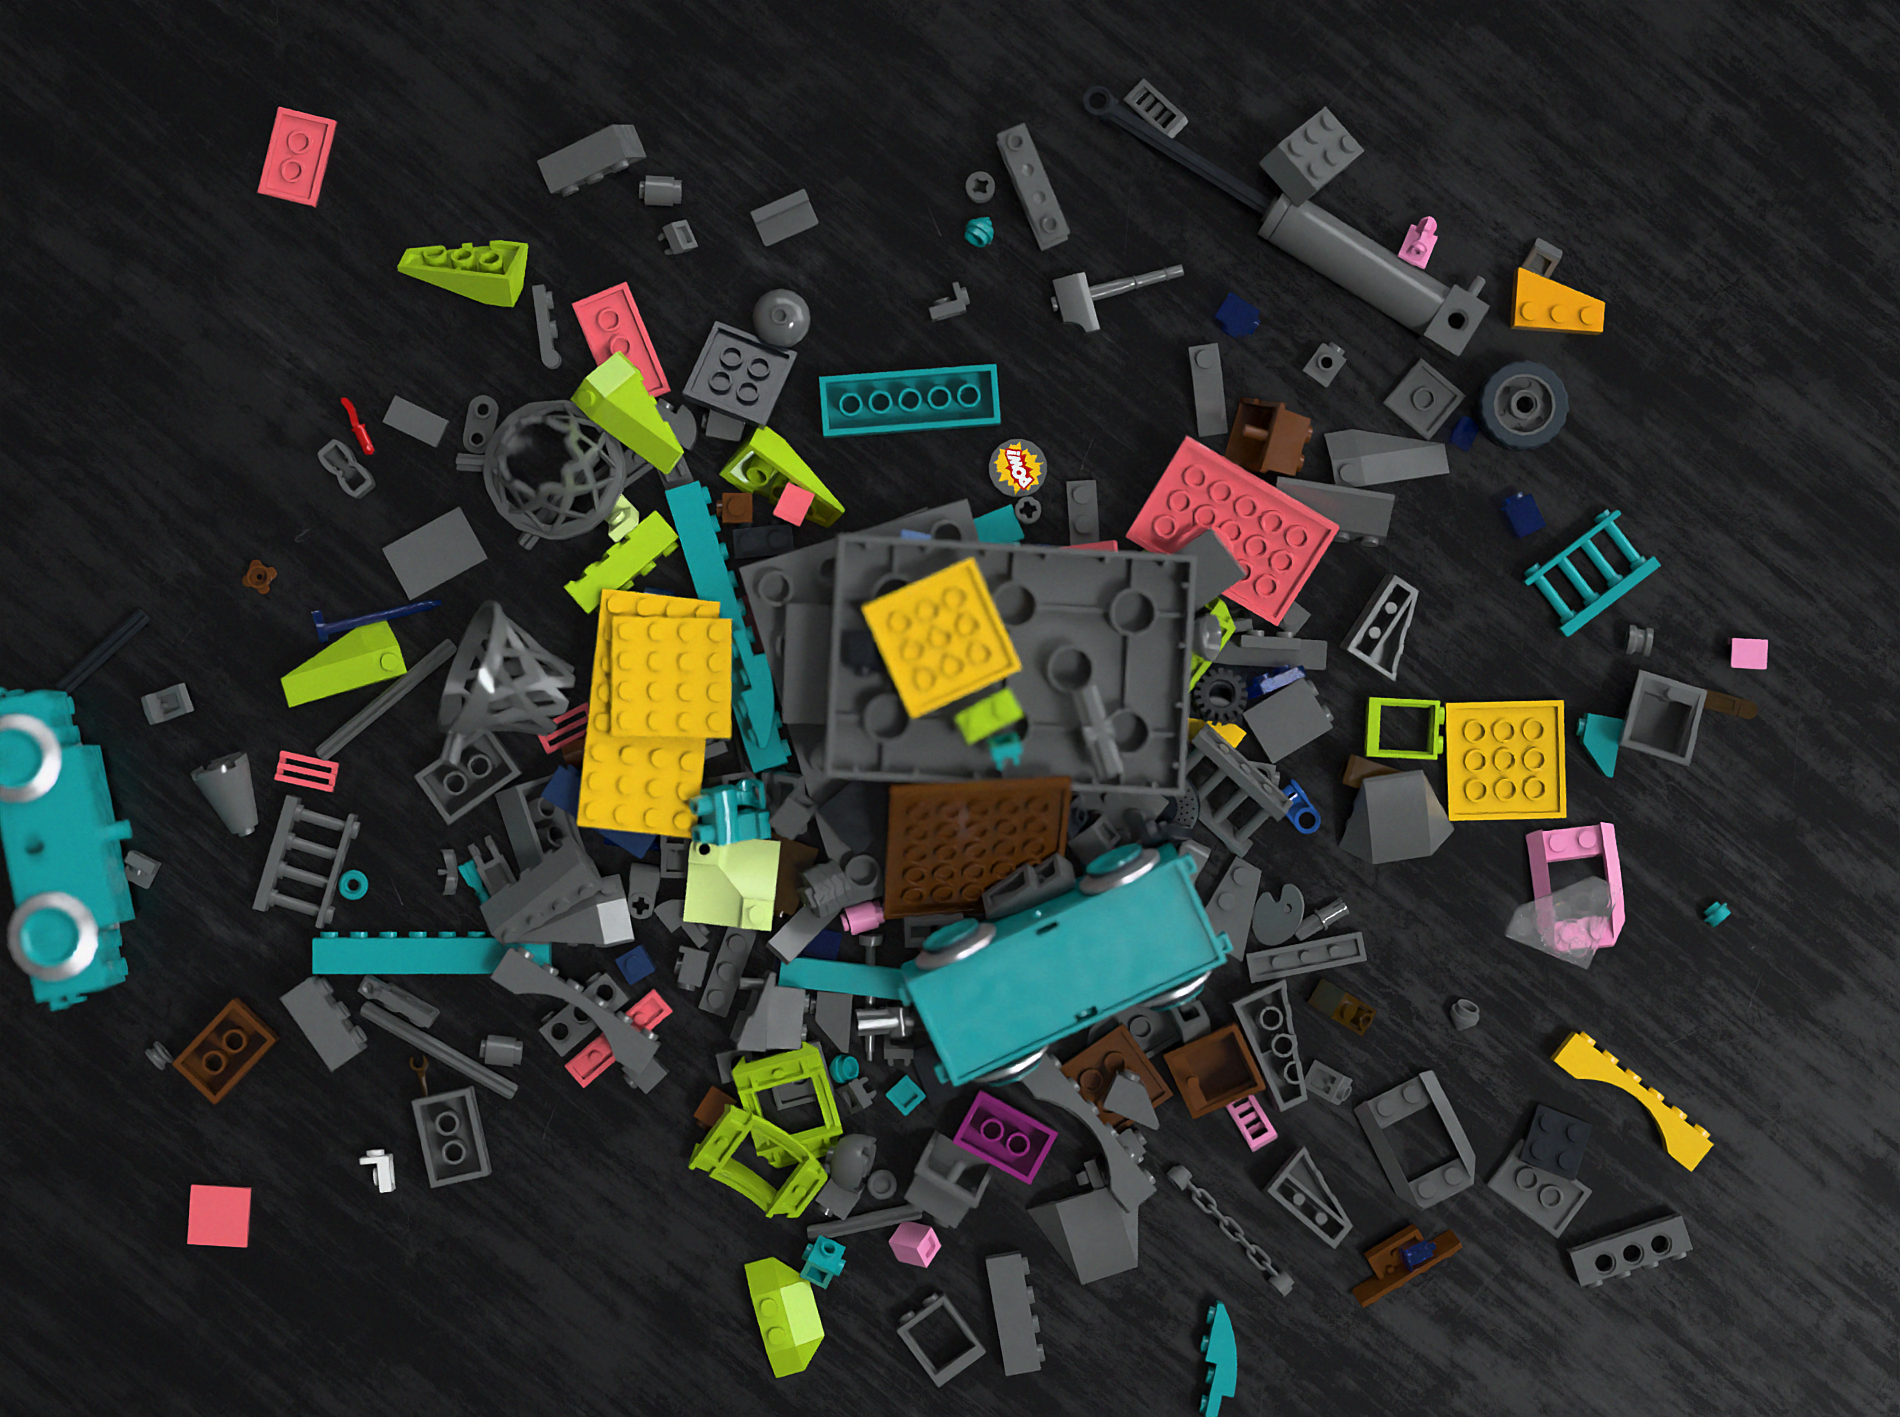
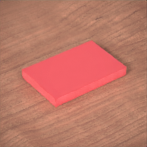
M278 107L257 192L316 207L337 122Z

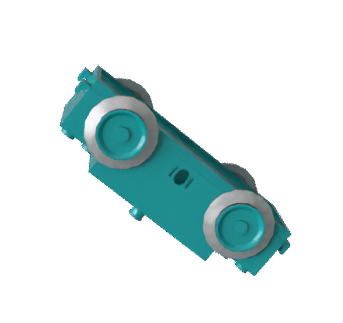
M0 689V695L5 694L6 699L2 700L0 697V826L18 909L9 928V946L16 962L27 973L31 974L36 1002L49 999L51 1010L87 1000V996H79L81 992L105 988L126 981L125 975H128V966L125 957L121 958L119 946H122V936L119 930V923L136 918L120 840L132 838V832L128 820L115 821L100 745H82L79 728L77 725L73 726L71 714H75V707L72 697H67V692L41 691L23 695L25 693L23 689L12 691ZM67 995L68 1001L63 1002L62 996Z
M1171 841L1155 849H1142L1139 844L1122 846L1092 861L1087 866L1086 871L1088 873L1075 879L1076 886L1045 903L1010 915L988 918L980 923L975 919L958 921L929 936L923 943L924 951L917 958L900 965L906 983L903 985L898 984L896 988L904 1006L915 1001L943 1061L933 1064L941 1084L952 1080L955 1087L970 1079L974 1082L987 1081V1084L990 1086H999L1013 1082L1036 1069L1041 1063L1040 1056L1047 1049L1048 1044L1131 1005L1137 1007L1149 1006V1009L1152 1011H1163L1181 1005L1199 994L1204 986L1202 982L1210 974L1211 969L1227 962L1224 954L1234 949L1224 930L1217 936L1214 934L1188 876L1198 871L1189 851L1185 852L1184 856L1179 857Z

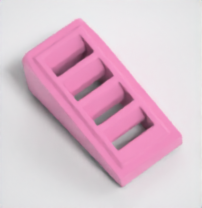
M1252 1094L1247 1097L1249 1101L1234 1109L1233 1103L1226 1105V1108L1251 1151L1254 1152L1276 1139L1277 1133ZM1253 1106L1255 1111L1240 1119L1239 1114ZM1258 1117L1261 1121L1246 1129L1245 1125ZM1263 1128L1267 1130L1266 1133L1254 1140L1252 1139L1251 1135Z

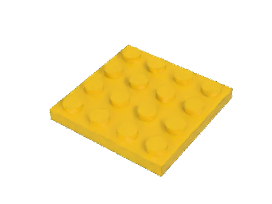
M973 558L862 607V611L875 636L910 718L921 715L1022 669Z
M612 617L610 737L731 738L732 619Z
M1564 700L1445 703L1447 817L1449 821L1567 818Z

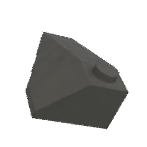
M1355 429L1324 434L1332 485L1361 488L1449 473L1445 444Z
M616 874L601 878L605 887L597 891L592 897L585 898L576 903L566 912L552 917L542 926L533 928L512 943L548 945L550 942H564L568 946H578V943L606 948L634 941L620 875Z

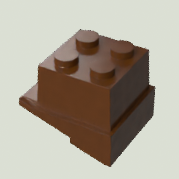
M1240 397L1223 457L1249 473L1265 472L1281 477L1295 476L1296 471L1300 472L1303 466L1304 455L1301 454L1304 443L1308 444L1312 435L1313 427L1309 426L1311 419L1285 410L1286 404L1282 402Z
M1235 1022L1163 1054L1193 1119L1266 1089Z

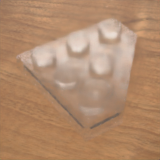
M1596 876L1586 878L1516 907L1505 936L1588 970L1623 888Z

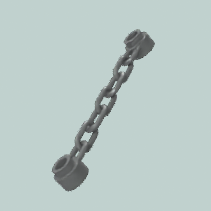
M1183 1165L1173 1166L1165 1174L1180 1191L1187 1187L1192 1192L1193 1201L1202 1211L1208 1214L1212 1213L1219 1220V1227L1225 1235L1234 1242H1240L1247 1249L1246 1255L1248 1259L1258 1269L1267 1270L1272 1275L1267 1282L1279 1295L1285 1297L1292 1290L1291 1285L1294 1283L1292 1278L1283 1270L1277 1273L1271 1267L1269 1256L1258 1245H1250L1243 1237V1229L1231 1217H1224L1216 1209V1201L1206 1190L1196 1188L1189 1181L1193 1176ZM1203 1194L1212 1205L1208 1204L1206 1208L1196 1196L1200 1198ZM1230 1222L1239 1233L1235 1232L1233 1236L1223 1225L1228 1226ZM1255 1249L1266 1259V1261L1263 1260L1261 1262L1262 1265L1251 1255L1256 1253Z

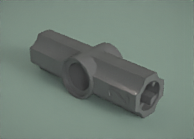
M1096 685L1069 693L1079 722L1077 725L1078 736L1083 748L1088 750L1097 780L1123 772L1114 744V727L1110 718L1104 713Z
M894 1002L887 1004L886 1007L855 1009L854 1027L857 1036L887 1034L893 1037L912 1035L916 1031H928L917 1006L911 1003L904 1006L903 1002Z

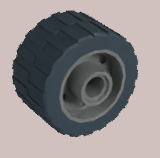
M1528 360L1511 362L1492 372L1481 384L1475 399L1477 424L1482 429L1484 436L1487 439L1489 438L1497 447L1500 446L1505 448V450H1515L1518 452L1533 450L1548 443L1560 432L1561 427L1565 424L1566 415L1569 410L1567 391H1565L1562 380L1556 376L1552 369L1546 368L1545 365ZM1518 399L1526 403V413H1521L1517 409L1516 402Z

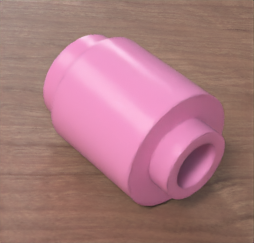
M870 899L844 907L845 913L840 914L844 931L850 930L852 935L879 928V924L885 923L879 900L872 902Z

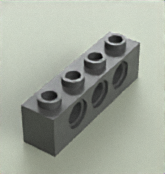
M1674 1213L1566 1249L1577 1284L1590 1289L1602 1285L1603 1279L1612 1276L1614 1279L1631 1275L1630 1270L1641 1267L1642 1270L1654 1268L1659 1265V1260L1668 1257L1670 1261L1681 1259L1687 1256L1686 1251L1693 1248L1682 1215ZM1659 1235L1663 1236L1665 1239L1663 1248L1653 1250L1651 1247L1652 1239ZM1628 1245H1635L1637 1248L1636 1256L1633 1259L1626 1260L1623 1256L1624 1249ZM1607 1254L1609 1257L1608 1266L1603 1269L1596 1268V1258L1599 1255Z

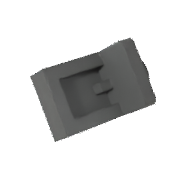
M185 683L141 697L143 710L150 725L165 722L194 711Z

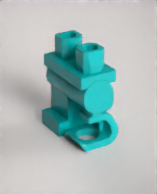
M748 778L742 779L736 786L720 785L711 789H702L699 796L689 800L692 815H702V824L693 826L691 829L694 842L709 843L720 847L744 840L771 838L770 823H768L770 821L769 812L758 809L766 808L763 781ZM756 787L759 791V800L756 796ZM739 804L753 806V808L737 811V805Z

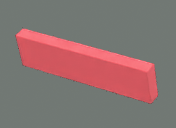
M653 989L625 1014L634 1020L632 1025L642 1030L643 1027L652 1030L673 1010L657 991ZM604 1032L565 1065V1068L583 1088L616 1061Z

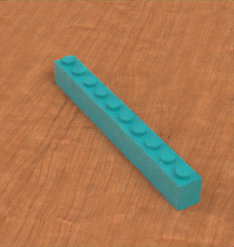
M696 481L665 491L699 600L720 602L719 619H732L731 641L735 640L733 632L744 629L753 651L751 644L756 643L752 627H746L742 617L748 615L743 598L737 599L734 588L739 587L734 570L728 571L725 560L730 559L725 542L719 543L716 532L721 531L716 514L710 515L707 504L712 503L708 487H701L700 482ZM731 647V703L753 773L756 774L788 764L787 756H791L792 753L787 738L781 740L778 728L783 727L778 710L774 713L773 730L768 749L761 750L759 744L754 746L748 731V729L753 728L750 717H743L738 701L743 700L741 693L752 689L751 684L745 686L740 673V669L745 668L741 656L735 658Z

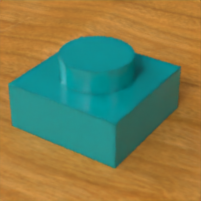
M907 1074L885 1094L904 1116L927 1096Z

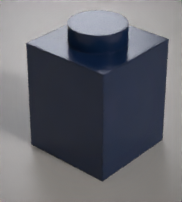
M643 944L615 960L629 985L657 969Z

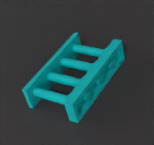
M1606 509L1593 519L1596 525L1542 566L1536 563L1524 572L1527 578L1521 582L1522 585L1526 587L1534 582L1560 615L1562 625L1557 630L1563 638L1569 637L1661 566L1654 556L1647 559L1644 556L1640 557L1616 526L1613 520L1621 515L1618 509L1611 513ZM1603 528L1631 563L1629 567L1632 571L1624 577L1621 574H1616L1590 540L1592 536ZM1579 546H1581L1608 581L1606 585L1609 589L1601 595L1598 592L1594 593L1566 557ZM1556 564L1584 598L1583 603L1585 607L1577 613L1574 609L1570 610L1543 575Z

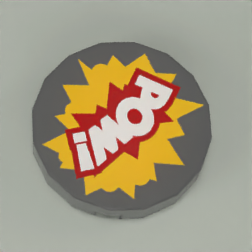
M1013 439L999 445L993 452L989 463V475L994 486L1003 494L1014 498L1026 497L1036 492L1044 483L1047 474V462L1042 450L1033 442L1024 439Z

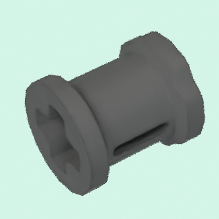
M1032 497L1021 498L1015 506L1017 519L1024 524L1036 522L1041 514L1040 503ZM1024 503H1029L1030 507L1036 508V511L1032 513V518H1027L1026 514H1020L1019 510L1024 508Z

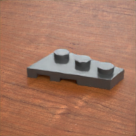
M1235 856L1204 908V912L1215 936L1219 935L1223 930L1226 932L1234 949L1227 953L1243 961L1262 871Z

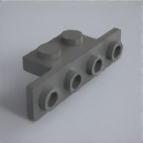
M1247 630L1246 635H1231L1213 662L1229 665L1325 670L1327 642L1294 638V632H1276V637L1264 636V631Z

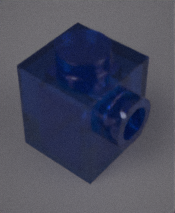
M1230 292L1213 318L1223 325L1221 330L1234 339L1237 335L1241 338L1246 333L1252 335L1261 322L1257 318L1260 310Z

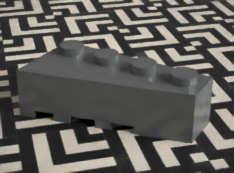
M570 835L561 841L563 846L556 852L549 850L542 856L543 862L536 868L524 870L516 884H507L480 906L490 933L503 946L516 941L521 935L533 928L542 926L547 920L559 913L566 912L571 906L585 898L592 897L597 891L605 887L594 861Z
M1285 979L1276 980L1226 1004L1266 1086L1265 1091L1274 1111L1278 1112L1308 1100L1301 1061H1299L1298 1044L1296 1034H1294L1291 1018L1292 1012L1288 1002Z

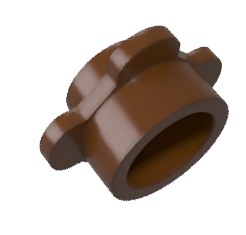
M253 560L242 582L244 586H252L260 594H266L270 590L269 585L272 579L277 576V571L273 567L267 568L263 566L259 560ZM261 574L262 579L258 580L257 575Z

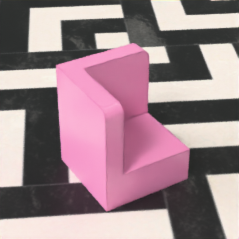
M1728 639V645H1731L1730 666L1732 668L1757 670L1767 668L1768 640Z
M910 1221L901 1223L889 1240V1244L899 1261L927 1268L941 1247L931 1226Z

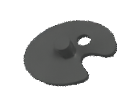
M1285 884L1279 902H1275L1269 892H1265L1259 897L1252 914V929L1256 938L1261 943L1269 946L1278 945L1288 940L1297 931L1304 914V900L1300 890L1293 884ZM1287 903L1291 904L1292 906L1291 912L1290 908L1287 906Z

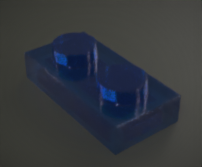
M1286 664L1273 670L1275 676L1269 677V674L1265 673L1251 679L1254 685L1246 688V692H1248L1247 700L1307 676L1303 665L1291 669L1290 664Z

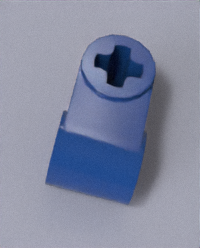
M1291 778L1289 784L1281 790L1286 796L1294 793L1289 798L1294 803L1284 816L1287 817L1299 833L1310 834L1319 828L1320 816L1309 802L1301 787ZM1304 812L1311 813L1315 819V823L1310 829H1304L1299 824V816Z

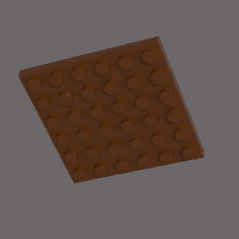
M1070 776L890 786L882 906L883 919H900L911 916L921 917L939 914L953 915L956 913H963V915L986 913L982 894L1026 863L1035 868L1055 853L1064 858L1072 787Z

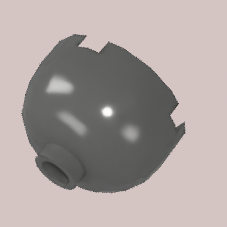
M786 289L771 290L761 296L755 304L752 314L753 328L759 338H762L769 344L785 348L792 347L801 341L807 334L811 322L809 308L804 299L794 291Z
M851 1134L841 1138L836 1147L830 1146L826 1156V1164H830V1175L838 1187L855 1194L862 1193L866 1184L860 1182L862 1177L865 1178L866 1175H870L875 1157L876 1145L873 1144L876 1141L875 1137Z

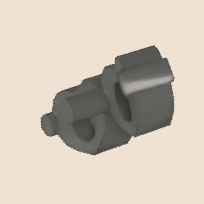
M441 849L447 868L438 869V875H447L445 891L442 895H455L458 882L456 855L454 849Z

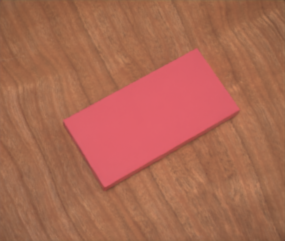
M627 282L572 304L597 367L620 351L641 372L644 378L642 383L649 396L656 398L671 391Z

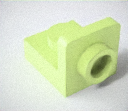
M622 494L612 513L605 518L609 524L608 535L617 543L638 525L639 512Z

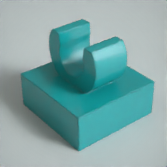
M1015 732L986 739L988 751L999 770L1003 769L1002 761L1007 757H1012L1015 766L1019 765L1018 755L1023 754L1021 742Z

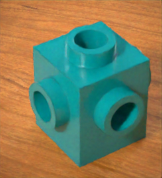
M819 1235L814 1245L808 1243L801 1259L805 1260L806 1263L799 1277L826 1289L833 1275L839 1276L846 1260L841 1257L846 1247L832 1239Z

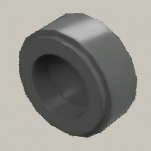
M880 1169L870 1175L868 1190L875 1198L887 1199L896 1191L897 1181L890 1171Z

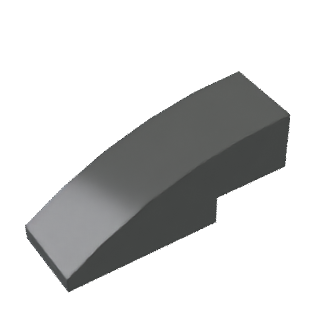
M1055 853L1035 868L1027 863L982 894L986 916L991 919L1024 911L1045 903L1076 886L1072 863L1058 853Z

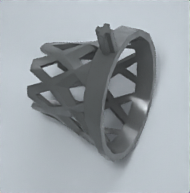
M567 400L528 403L507 416L491 436L485 455L458 453V458H456L457 471L483 472L486 490L499 514L523 533L547 540H566L594 529L612 513L624 490L627 476V461L621 442L592 421L573 401ZM553 411H564L567 416H547L545 414ZM558 420L569 421V422H570V425H567V424H565V423H563V422H560V421H558ZM544 422L566 433V446L574 460L565 464L561 472L562 484L546 483L541 485L535 492L525 484L512 480L506 467V451L508 441L527 424ZM578 423L593 426L601 435L596 444L581 434ZM578 439H583L592 446L585 455L576 444ZM604 443H606L609 457L602 450ZM600 455L610 466V477L596 482L591 465L597 456ZM583 469L589 484L574 486L573 473ZM504 486L511 491L520 506L519 508H516L506 499ZM607 486L599 500L598 489ZM518 491L531 501L524 505L518 496ZM591 492L593 508L588 513L583 514L570 511L575 496ZM549 494L563 495L560 508L547 503L546 498ZM543 507L558 513V516L553 525H545L538 520L532 511ZM566 516L577 518L576 520L562 524Z
M490 599L480 606L471 619L459 642L445 679L439 703L437 723L439 732L447 735L440 761L447 766H457L463 743L474 732L511 731L545 737L548 734H553L557 728V723L548 716L565 714L569 701L557 688L574 687L575 676L572 674L575 669L574 666L546 651L527 632L502 612L501 605ZM513 629L518 632L524 642L520 641ZM483 639L488 640L486 651L481 646ZM477 656L481 662V667L470 670L473 660ZM503 656L510 657L511 661L501 663ZM536 659H540L542 662L546 663L548 666L539 665V663L536 661ZM509 676H522V677H520V678H518V679L512 681ZM476 679L469 693L464 689L465 682ZM462 697L466 699V702L464 703L463 707ZM553 700L556 704L537 706L533 702Z

